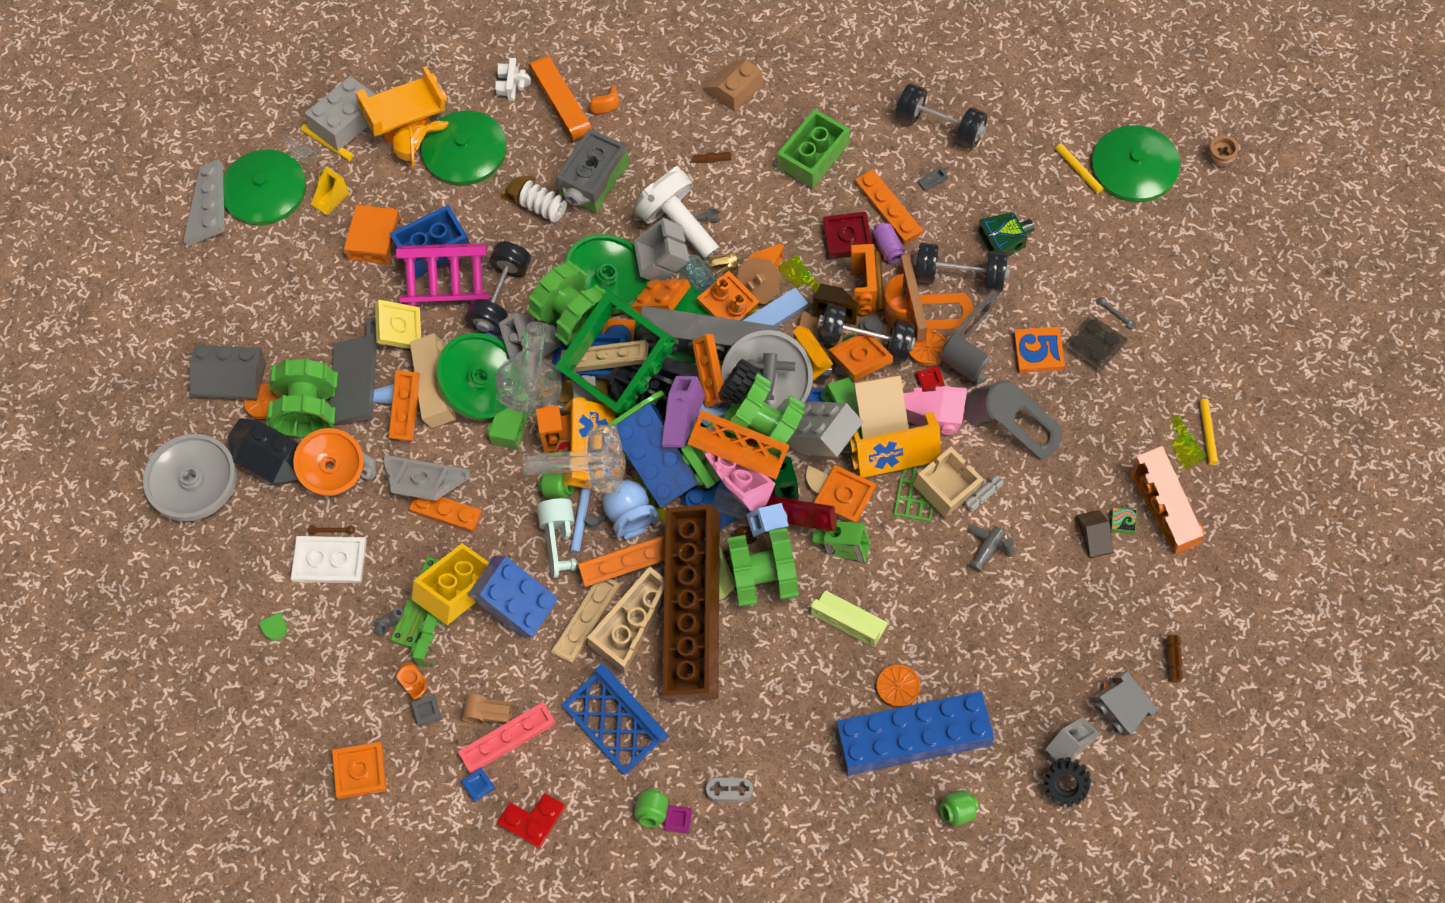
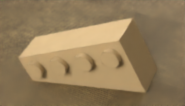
M650 566L587 637L588 646L624 675L664 599L665 578Z

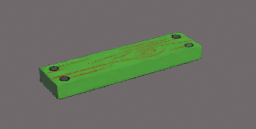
M428 556L420 575L439 560ZM412 593L404 608V616L399 620L391 637L392 643L412 649L413 644L418 641L421 635L419 634L420 624L422 620H426L429 613L412 600Z

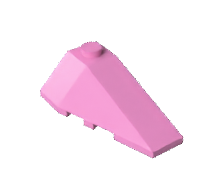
M942 386L936 387V391L922 392V388H914V391L903 393L908 422L918 426H925L924 413L934 411L942 434L951 435L958 432L962 424L967 388Z
M703 451L725 486L745 508L752 512L767 505L776 484L769 477Z

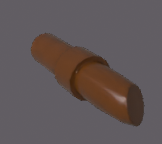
M710 152L694 155L690 162L715 163L717 161L731 160V152Z

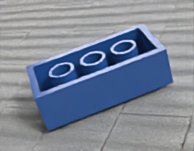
M649 403L612 427L611 430L660 508H663L699 486L700 483L694 476L696 471L693 466H688L681 456L683 453L682 448L662 446L665 421L655 405Z

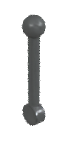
M1105 297L1098 299L1099 305H1104L1127 324L1128 329H1135V321H1129L1107 303Z

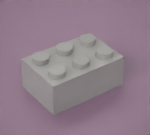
M351 76L305 112L308 129L337 151L368 127L356 104V91L364 89L368 97L376 95Z
M804 403L805 413L787 444L797 454L838 457L863 421L847 403Z

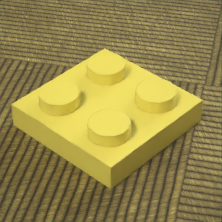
M378 300L375 303L376 343L411 349L410 342L421 338L420 307Z

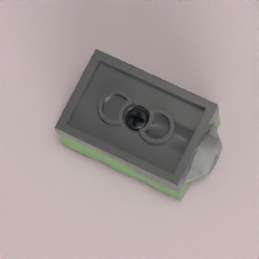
M588 129L556 176L559 195L572 205H580L597 213L603 205L607 193L611 192L615 187L617 178L622 176L629 166L627 146L592 129Z

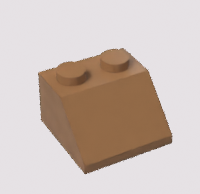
M747 60L731 61L703 90L735 112L763 86L762 71Z

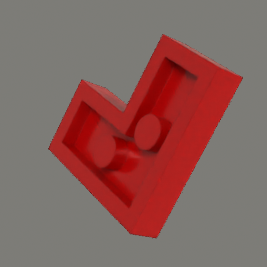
M546 793L542 795L531 814L510 802L498 820L497 825L540 849L566 808V805Z

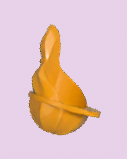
M434 121L430 124L408 126L399 130L393 137V150L395 154L402 160L409 161L410 169H414V153L418 150L425 135L430 132L446 129L449 124L448 121Z

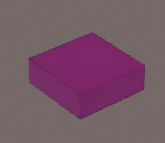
M668 805L664 831L689 834L692 808Z

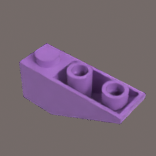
M676 376L668 395L662 440L663 447L684 448L706 396L697 376Z

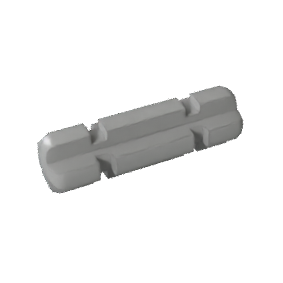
M998 475L990 478L989 482H986L973 493V496L965 500V507L971 512L977 509L978 505L985 502L994 494L995 490L1003 486L1004 481Z

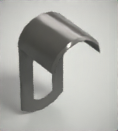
M994 290L953 332L941 352V360L974 384H980L986 379L980 372L990 357L966 339L992 311L998 297L997 292ZM990 302L987 310L964 334L967 325Z
M1002 380L974 389L966 400L965 414L971 425L996 419L1039 459L1051 456L1058 449L1062 439V427L1013 382ZM1025 409L1050 431L1049 441L1045 445H1039L1015 423V416L1019 410Z

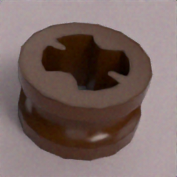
M743 526L734 530V536L745 535L747 544H752L756 541V536L753 537L750 526Z

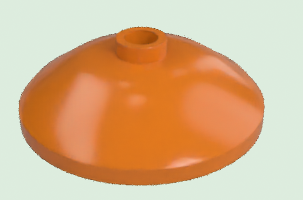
M325 428L310 433L299 443L294 454L293 464L298 480L306 489L318 495L334 496L348 491L357 483L363 472L364 457L360 445L350 434L339 429ZM328 463L334 464V467L332 469H327L326 465Z

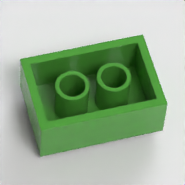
M814 109L777 153L778 169L813 189L850 144V129Z

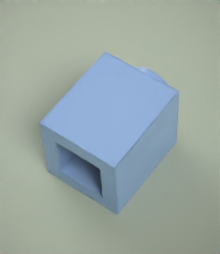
M782 503L758 508L746 514L753 537L768 534L770 530L789 526Z

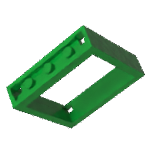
M606 291L555 367L615 412L622 415L633 408L640 394L647 390L649 387L648 382L653 375L660 371L665 357L673 352L671 349L677 339L616 295ZM618 307L659 336L660 339L619 400L615 402L574 370Z

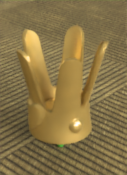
M733 251L725 255H708V257H722L708 262V265L726 264V266L715 272L713 275L715 277L727 270L738 268L737 260L741 259V257L736 258Z

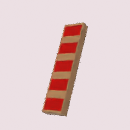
M909 254L901 255L900 271L903 274V284L912 323L914 324L916 340L923 341L926 339L927 325Z

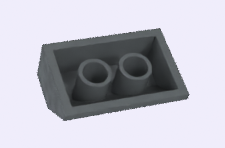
M195 345L190 360V396L257 400L266 367L261 348Z

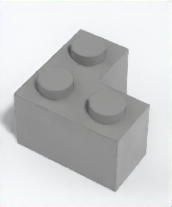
M513 313L499 322L511 363L522 360L523 362L520 365L528 367L561 346L559 338L555 336L557 332L555 326L539 321L534 324L532 317Z

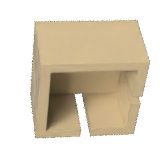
M952 446L936 458L935 462L930 463L918 473L913 484L945 518L963 504L967 498L972 496L980 488L984 480L970 465L965 468L962 476L959 475L966 461Z

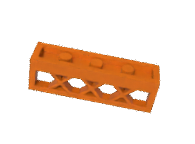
M703 410L699 413L687 443L775 480L790 446ZM702 419L712 422L715 428L709 430L701 427ZM732 430L737 437L732 439L726 437L723 431ZM752 438L757 441L759 446L751 447L745 440ZM774 447L782 450V453L778 458L771 455L767 449Z
M665 534L578 562V568L585 587L665 561Z

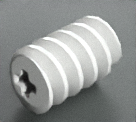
M527 181L520 192V205L524 208L527 207L528 210L534 211L538 215H542L546 219L549 218L553 223L557 222L566 210L567 201L565 200L561 203L562 196L557 195L555 197V193L552 191L547 194L548 190L545 187L540 190L539 184L533 186V181Z

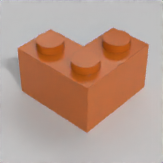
M546 405L536 409L539 434L544 452H554L559 440L571 438V413L561 416L559 405Z

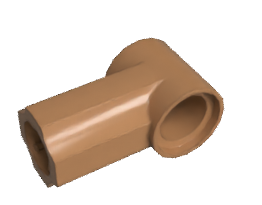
M468 694L462 720L468 723L475 721V724H482L483 721L506 724L511 721L513 703L490 700L479 694Z

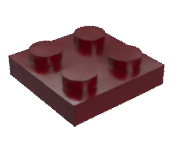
M866 211L823 217L829 259L851 256V245L872 244Z

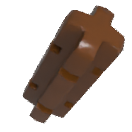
M1169 635L1166 639L1169 681L1178 683L1183 679V670H1181L1182 655L1181 648H1179L1181 640L1179 635Z

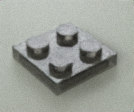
M1090 314L1065 342L1063 349L1100 374L1123 348L1128 339Z

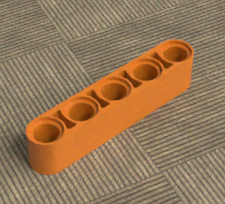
M546 55L528 63L532 75L535 76V80L541 90L544 91V95L569 137H571V140L575 141L584 137L588 129H592L591 125L550 56Z

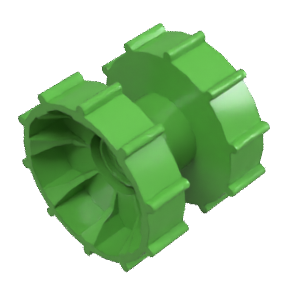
M569 260L557 267L554 266L549 273L538 281L539 283L532 295L528 297L530 301L529 308L527 309L538 321L542 320L545 324L560 318L556 322L557 332L555 336L566 346L572 343L606 292L597 285L583 291L586 288L585 278L587 274Z
M305 358V360L285 359L284 362L276 366L272 365L269 391H273L280 398L269 401L266 425L286 436L295 437L296 439L305 438L316 430L333 428V424H335V407H331L325 400L335 397L338 372H334L327 366V363L323 364Z
M757 373L747 392L744 393L738 403H731L723 419L746 428L749 427L753 431L787 443L805 413V404L791 395L789 398L784 399L777 409L764 402L771 390L770 384L772 382ZM732 430L723 431L726 437L731 439L737 437ZM756 441V443L754 444L753 447L759 446V444L757 443V441ZM774 447L767 449L773 456H776L781 451Z
M787 528L769 531V551L749 554L745 535L727 538L739 607L757 603L755 585L776 581L780 600L798 597L794 558Z

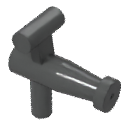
M763 353V363H758L755 359L747 360L751 365L762 368V376L772 382L770 384L771 390L765 400H774V395L772 394L776 370L795 371L796 362L777 361V354Z
M974 524L970 527L969 533L985 540L975 559L969 563L972 569L981 572L984 563L991 557L996 548L1005 550L1008 557L1015 556L1016 551L1013 540L1007 539L1003 542L1002 539L1006 533L1001 528L994 526L991 532H988Z

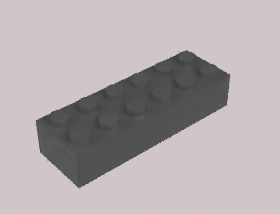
M642 306L641 311L642 315L677 339L671 349L672 353H677V351L685 352L686 355L695 357L692 340L706 334L714 335L718 360H721L725 357L729 348L744 335L759 330L778 331L779 327ZM640 323L637 341L646 340L649 344L648 350H653L660 337Z

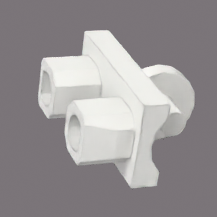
M510 58L509 64H498V77L507 78V81H496L497 95L507 96L508 101H515L517 86L518 90H524V87L529 86L531 83V78L526 74L525 70H520V73H518L519 69L516 67V58Z

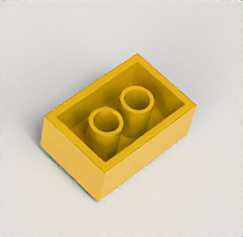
M461 543L413 581L412 600L443 623L449 625L476 603L475 600L468 596V593L489 562Z

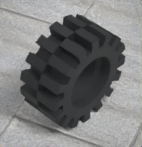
M741 359L734 366L732 372L729 373L719 394L734 404L738 403L751 386L758 373V368Z
M1067 757L1066 761L1063 758H1059L1057 762L1054 761L1048 767L1043 787L1044 790L1047 789V797L1052 796L1051 801L1053 803L1057 800L1060 802L1059 806L1063 807L1064 803H1067V807H1072L1073 803L1078 805L1081 800L1084 801L1091 785V779H1089L1090 772H1086L1084 764L1082 766L1079 765V760L1076 759L1075 762H1072L1071 757ZM1062 774H1070L1076 779L1077 786L1073 790H1064L1058 784V777Z

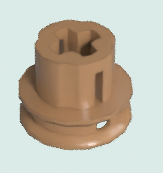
M1229 136L1214 138L1209 148V155L1213 164L1222 167L1233 162L1237 157L1239 145L1236 140Z

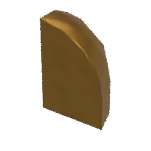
M527 175L516 177L506 186L501 194V198L519 206L522 188L529 180L533 181L534 184L536 181L535 177Z

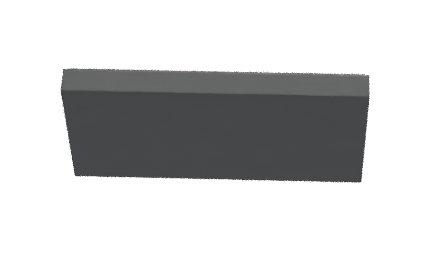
M374 335L334 343L332 370L338 372L335 397H330V406L335 407V424L333 426L371 419L373 417L377 352L376 337Z

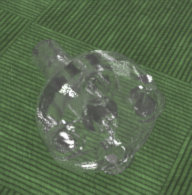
M536 321L528 323L525 327L522 355L514 356L503 362L499 367L495 380L496 400L508 408L526 413L530 417H537L536 409L546 405L554 406L560 398L562 389L559 370L553 363L543 358L546 327L544 324Z
M616 424L590 427L586 435L585 450L525 454L523 456L525 475L586 471L592 491L601 494L620 492L623 473L626 468L625 454Z

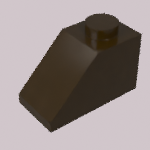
M821 283L813 299L812 316L819 317L823 315L827 303L846 307L844 323L856 325L858 303L843 288Z

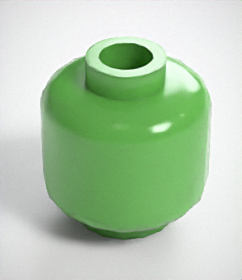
M547 470L539 479L538 488L546 499H567L573 493L574 486L563 485V475L567 471Z
M654 788L638 794L634 816L642 826L654 828L665 821L669 803L667 797L660 790Z
M965 790L946 795L939 806L943 820L955 827L973 821L979 808L976 797L971 796Z

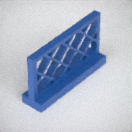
M601 663L595 669L597 672L561 705L619 770L626 775L661 742L664 743L670 736L612 672ZM599 680L603 685L602 695H590V687ZM607 690L611 693L612 696H607ZM577 699H585V712H574L570 705ZM590 699H602L601 712H589ZM606 700H617L619 702L618 713H606ZM624 708L628 713H622V709ZM579 716H584V722ZM589 716H601L600 730L588 727ZM605 717H618L617 730H604ZM622 717H632L634 719V730H621ZM638 724L642 727L643 730H638ZM594 733H599L600 738H598ZM604 734H617L616 747H606L603 744ZM621 734H634L633 747H620ZM638 734H648L653 739L647 747H637ZM620 751H633L632 761L624 767L619 762Z

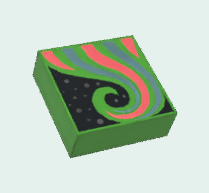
M1113 507L1111 532L1135 535L1137 510Z

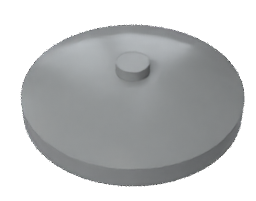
M759 330L744 335L729 348L721 365L723 384L734 366L741 359L745 361L755 359L756 362L763 363V353L777 354V361L796 362L795 371L776 370L772 394L774 395V400H765L764 402L777 409L784 399L792 395L802 403H805L812 387L813 370L808 354L794 338L778 331ZM758 368V374H760L761 376L762 368Z
M202 434L182 435L163 444L151 456L143 475L144 492L151 505L163 516L177 521L199 520L215 513L228 501L236 485L237 467L233 463L229 450L217 439Z

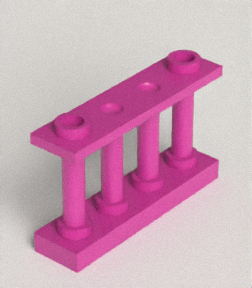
M488 243L398 246L396 256L397 258H403V261H405L407 294L400 296V302H406V305L412 306L418 305L419 302L473 301L475 299H489L490 291H483L481 271V259L483 255L488 253ZM447 256V260H450L452 292L438 293L436 260H438V257ZM461 256H469L472 259L474 292H460L459 259H461ZM417 257H425L427 261L429 293L416 294L414 261H416Z

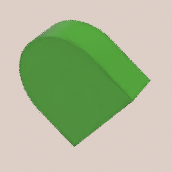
M281 612L259 622L264 635L271 641L281 640L287 633L288 627Z

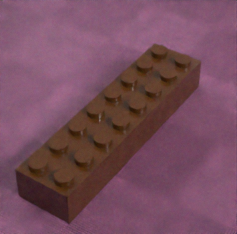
M712 504L666 508L663 697L672 702L719 698L720 512Z

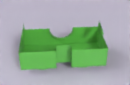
M430 613L427 614L426 620H422L419 627V634H422L421 638L413 644L411 651L415 663L425 667L427 665L424 658L429 643L432 642L436 623H442L441 620Z

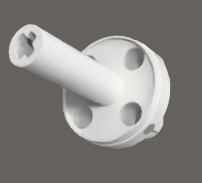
M676 166L644 189L633 208L635 213L646 224L656 221L665 213L672 222L682 225L685 238L702 258L706 260L709 258L708 255H713L720 247L682 204L681 200L691 190L693 183L688 175Z

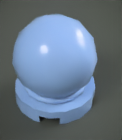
M628 479L616 481L609 486L603 496L602 504L605 515L610 521L615 523L613 529L618 539L622 536L626 540L633 539L647 532L645 528L651 523L656 525L659 520V514L655 507L649 505L645 489L637 482Z

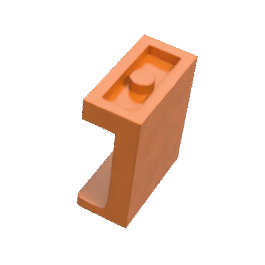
M356 205L344 247L347 259L390 265L392 260L390 253L392 239L390 233L396 230L397 224H401L402 219L399 211L391 207L379 208L372 205Z
M874 244L851 245V275H865V287L854 288V300L858 303V313L860 315L876 313L877 283Z

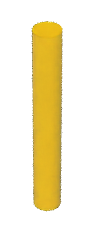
M306 124L302 125L301 131L341 157L348 161L354 157V154L345 148L337 151L310 131Z
M1062 143L1055 148L1097 194L1103 191L1104 188Z
M1201 399L1199 403L1209 465L1218 464L1209 400Z

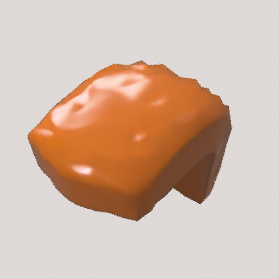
M612 85L611 92L608 95L592 97L590 110L593 114L610 113L619 107V96L616 86Z
M413 662L402 664L398 668L396 677L413 699L421 697L426 692L428 684Z

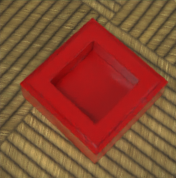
M938 366L916 372L922 392L936 391V387L945 386Z

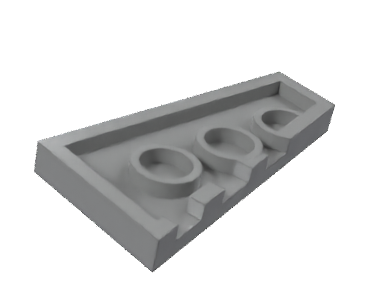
M218 159L199 168L183 241L186 245H193L225 231L223 163Z

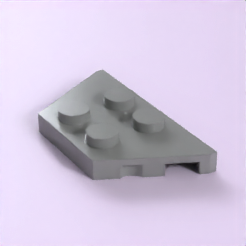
M384 455V466L391 493L436 501L470 478L469 469Z

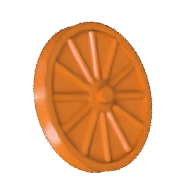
M927 330L926 339L917 341L914 333L915 343L913 350L909 352L910 358L924 366H933L942 362L941 352L947 342L945 337L937 331Z
M262 384L257 400H244V408L248 415L255 419H267L269 401H274L280 398V396L276 395L273 391H269V384Z
M891 665L885 668L878 676L877 693L880 699L891 707L901 708L909 706L919 696V677L908 666Z

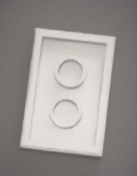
M296 536L291 581L362 583L367 543L366 537Z

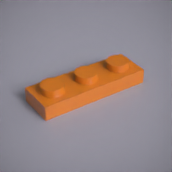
M706 334L692 340L700 383L706 395L704 398L705 408L715 407L727 402V399L719 394L723 380L714 335Z
M396 370L389 438L412 441L414 439L420 372Z
M414 497L409 508L410 513L474 533L483 514L480 509L443 497L436 501Z

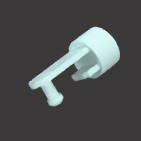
M554 498L537 504L539 527L545 530L551 576L552 578H558L559 571H576L578 568L575 558H570L568 561H558L554 529L561 528L562 539H569L571 535L570 526L574 524L572 501L566 498Z

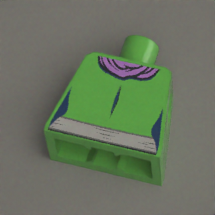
M836 521L837 528L833 532L815 529L813 543L823 544L828 555L866 564L871 541L864 523Z

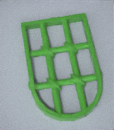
M663 391L653 394L610 422L609 426L611 428L647 404L656 403L665 394Z
M928 465L911 467L913 472L910 480L904 479V475L911 468H906L903 471L901 479H899L900 484L894 516L931 522L934 506L929 501H925V497L922 494L919 499L911 498L917 467L926 468ZM902 482L910 483L909 493L906 497L900 496ZM899 500L907 501L905 514L897 513ZM912 502L920 503L917 516L908 515ZM925 504L931 505L929 518L921 517Z

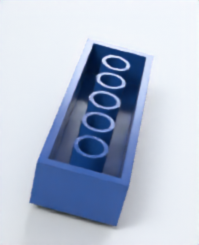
M982 691L837 721V733L847 776L992 746L994 740Z

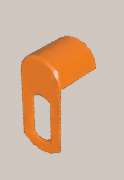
M903 274L895 275L888 281L885 287L884 318L890 328H892L895 320L912 323L907 297L902 296ZM965 293L919 295L922 305L959 303L963 309V314L958 319L925 320L927 330L957 329L974 311L972 301Z

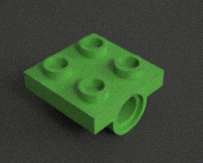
M686 443L685 447L681 449L683 451L681 454L683 460L688 466H693L696 471L694 476L700 485L705 484L707 488L711 487L721 478L709 460H707L703 451Z

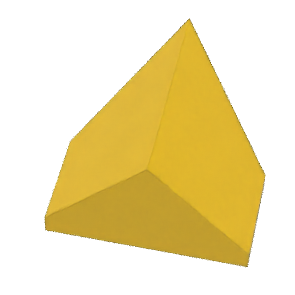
M325 167L320 171L316 192L311 205L325 215H328L349 194L344 178L329 167Z

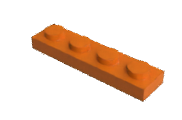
M873 169L855 179V184L887 224L892 225L896 235L904 245L923 234L922 228Z

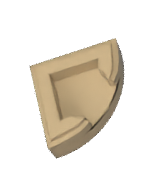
M808 466L806 472L807 484L811 492L818 496L829 475Z

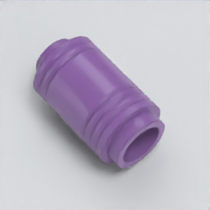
M880 223L875 226L872 236L884 260L888 261L889 264L900 261L901 255H904L905 250L892 225Z

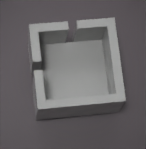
M662 218L634 240L640 277L650 281L654 279L666 280L673 275V271L677 272L690 262L687 246L684 245L686 241L682 225Z

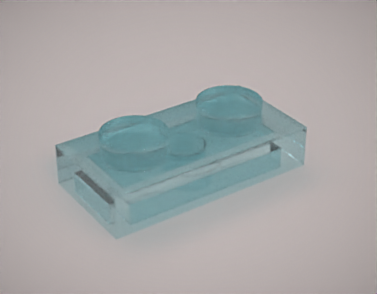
M699 255L689 256L690 262L681 268L697 291H705L717 281Z

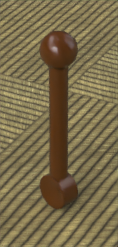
M310 525L307 531L310 535H314L317 532H347L348 534H354L355 527L350 525L347 528H316V526Z

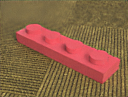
M542 702L459 750L458 753L468 771L472 774L481 767L483 768L555 726L556 723L546 705Z

